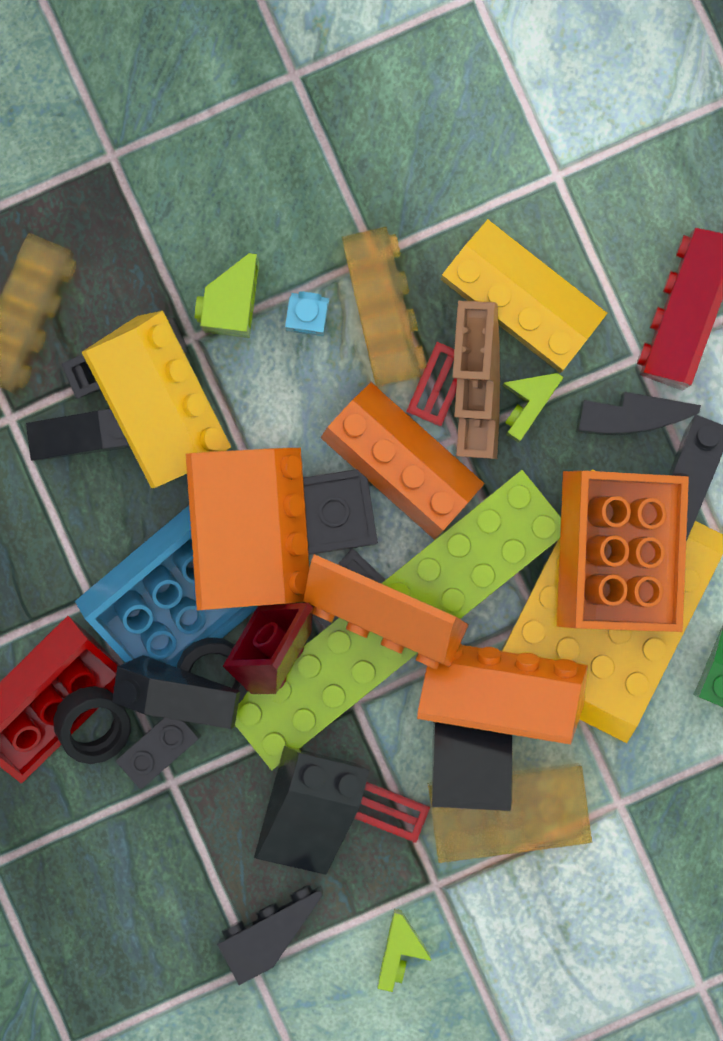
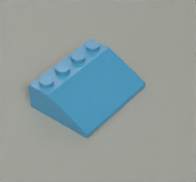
M189 505L75 601L84 619L125 663L144 655L176 668L183 651L192 643L207 637L223 638L258 607L197 610Z

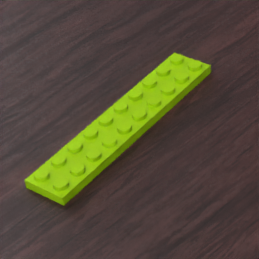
M521 470L381 584L461 619L560 539L561 517L526 473ZM338 618L303 646L302 654L295 660L286 676L285 684L276 694L246 693L243 700L238 704L235 726L268 767L273 770L280 763L284 746L296 749L301 748L414 657L417 652L404 647L402 654L380 645L383 637L369 632L367 638L345 629L348 621Z

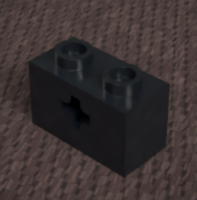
M163 718L116 760V763L141 790L193 745L201 735L190 722Z

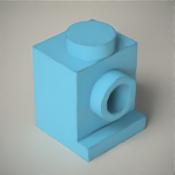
M300 291L299 294L292 293L291 297H289L285 324L286 331L324 336L329 298H324L320 294Z

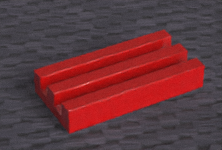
M436 342L406 410L407 413L431 422L436 426H442L456 394V378H454L438 416L430 413L454 361L455 349ZM442 352L447 355V358L425 408L421 410L417 408L418 402Z
M367 781L364 790L417 810L420 814L417 818L363 796L361 800L362 805L415 825L412 832L361 811L357 812L354 819L417 843L430 806Z

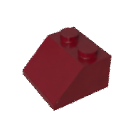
M309 603L258 606L223 667L251 694H276L285 684L287 674L295 660L302 654L303 646L312 632L313 607Z

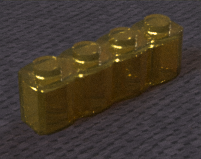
M386 226L343 236L342 243L376 388L421 378L420 369L427 368L422 345L415 347L411 332L418 331L413 308L406 310L403 295L409 294V287L405 271L397 273L394 258L401 256L396 234L389 235Z
M28 233L21 247L14 268L0 298V388L14 394L18 387L24 388L32 372V367L27 366L33 352H40L47 336V332L42 330L48 316L51 318L55 317L62 297L57 295L63 281L69 283L77 265V262L72 260L74 253L70 249L31 233Z

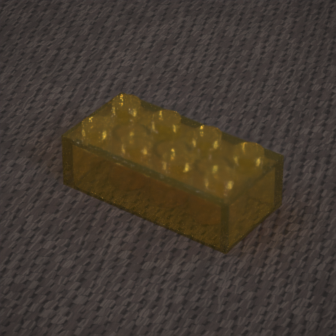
M579 763L512 771L511 811L432 807V782L427 783L438 863L592 843L583 769Z

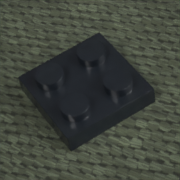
M354 469L303 478L308 555L378 544L368 479L362 473Z

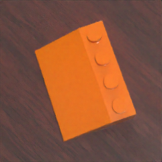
M301 447L187 453L186 466L197 610L303 602L309 574V556Z
M563 471L557 627L683 632L689 476Z

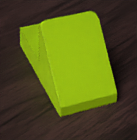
M554 373L509 381L502 385L527 403L524 408L517 404L505 421L510 426L506 433L507 436L518 443L522 440L564 378L563 376Z
M394 909L377 982V989L393 992L395 982L402 984L407 961L400 959L401 954L431 961L430 953L402 910Z

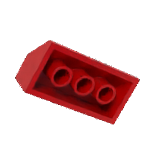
M695 228L691 232L690 237L683 235L676 257L682 258L677 273L669 272L663 288V292L669 294L664 309L661 307L656 308L650 324V328L656 330L651 344L644 342L637 360V364L643 366L640 376L682 391L693 383L723 300V233Z
M69 616L60 622L0 681V768L21 784L61 746L54 732L53 718L58 705L67 695L79 688L91 686L105 688L112 693L114 692L117 666L120 664ZM98 708L89 709L80 714L72 724L71 735Z

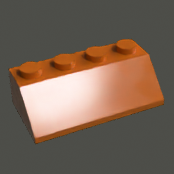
M372 382L342 410L321 436L325 443L353 468L362 473L371 484L434 540L485 484Z
M314 554L311 560L303 602L314 606L313 615L331 623L335 616L348 621L345 629L367 638L369 632L383 637L380 645L402 654L404 647L418 653L416 661L436 670L439 663L448 667L451 666L469 624L449 613Z
M460 643L450 667L439 663L437 670L427 666L417 719L571 745L584 707L588 665L577 664L569 659H546L532 653L515 654L503 652L494 647L478 648Z

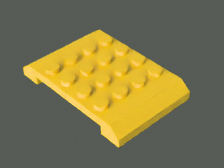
M695 521L686 541L683 632L557 627L559 539L556 541L501 651L515 654L532 653L540 658L553 660L569 659L577 664L588 665L584 707L579 720L627 743L637 728L722 558L723 534Z

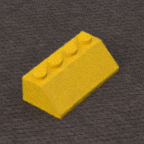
M488 219L467 242L441 276V281L467 301L497 303L499 326L559 373L566 368L608 314Z
M163 311L136 316L82 351L151 488H156L187 474V453L227 451L231 448Z

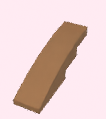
M458 301L452 377L457 379L454 417L459 418L456 456L497 459L500 418L498 306L495 302Z

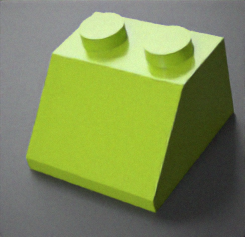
M247 254L205 287L204 296H197L194 318L197 319L198 323H201L200 326L205 333L250 338L260 264L257 254Z

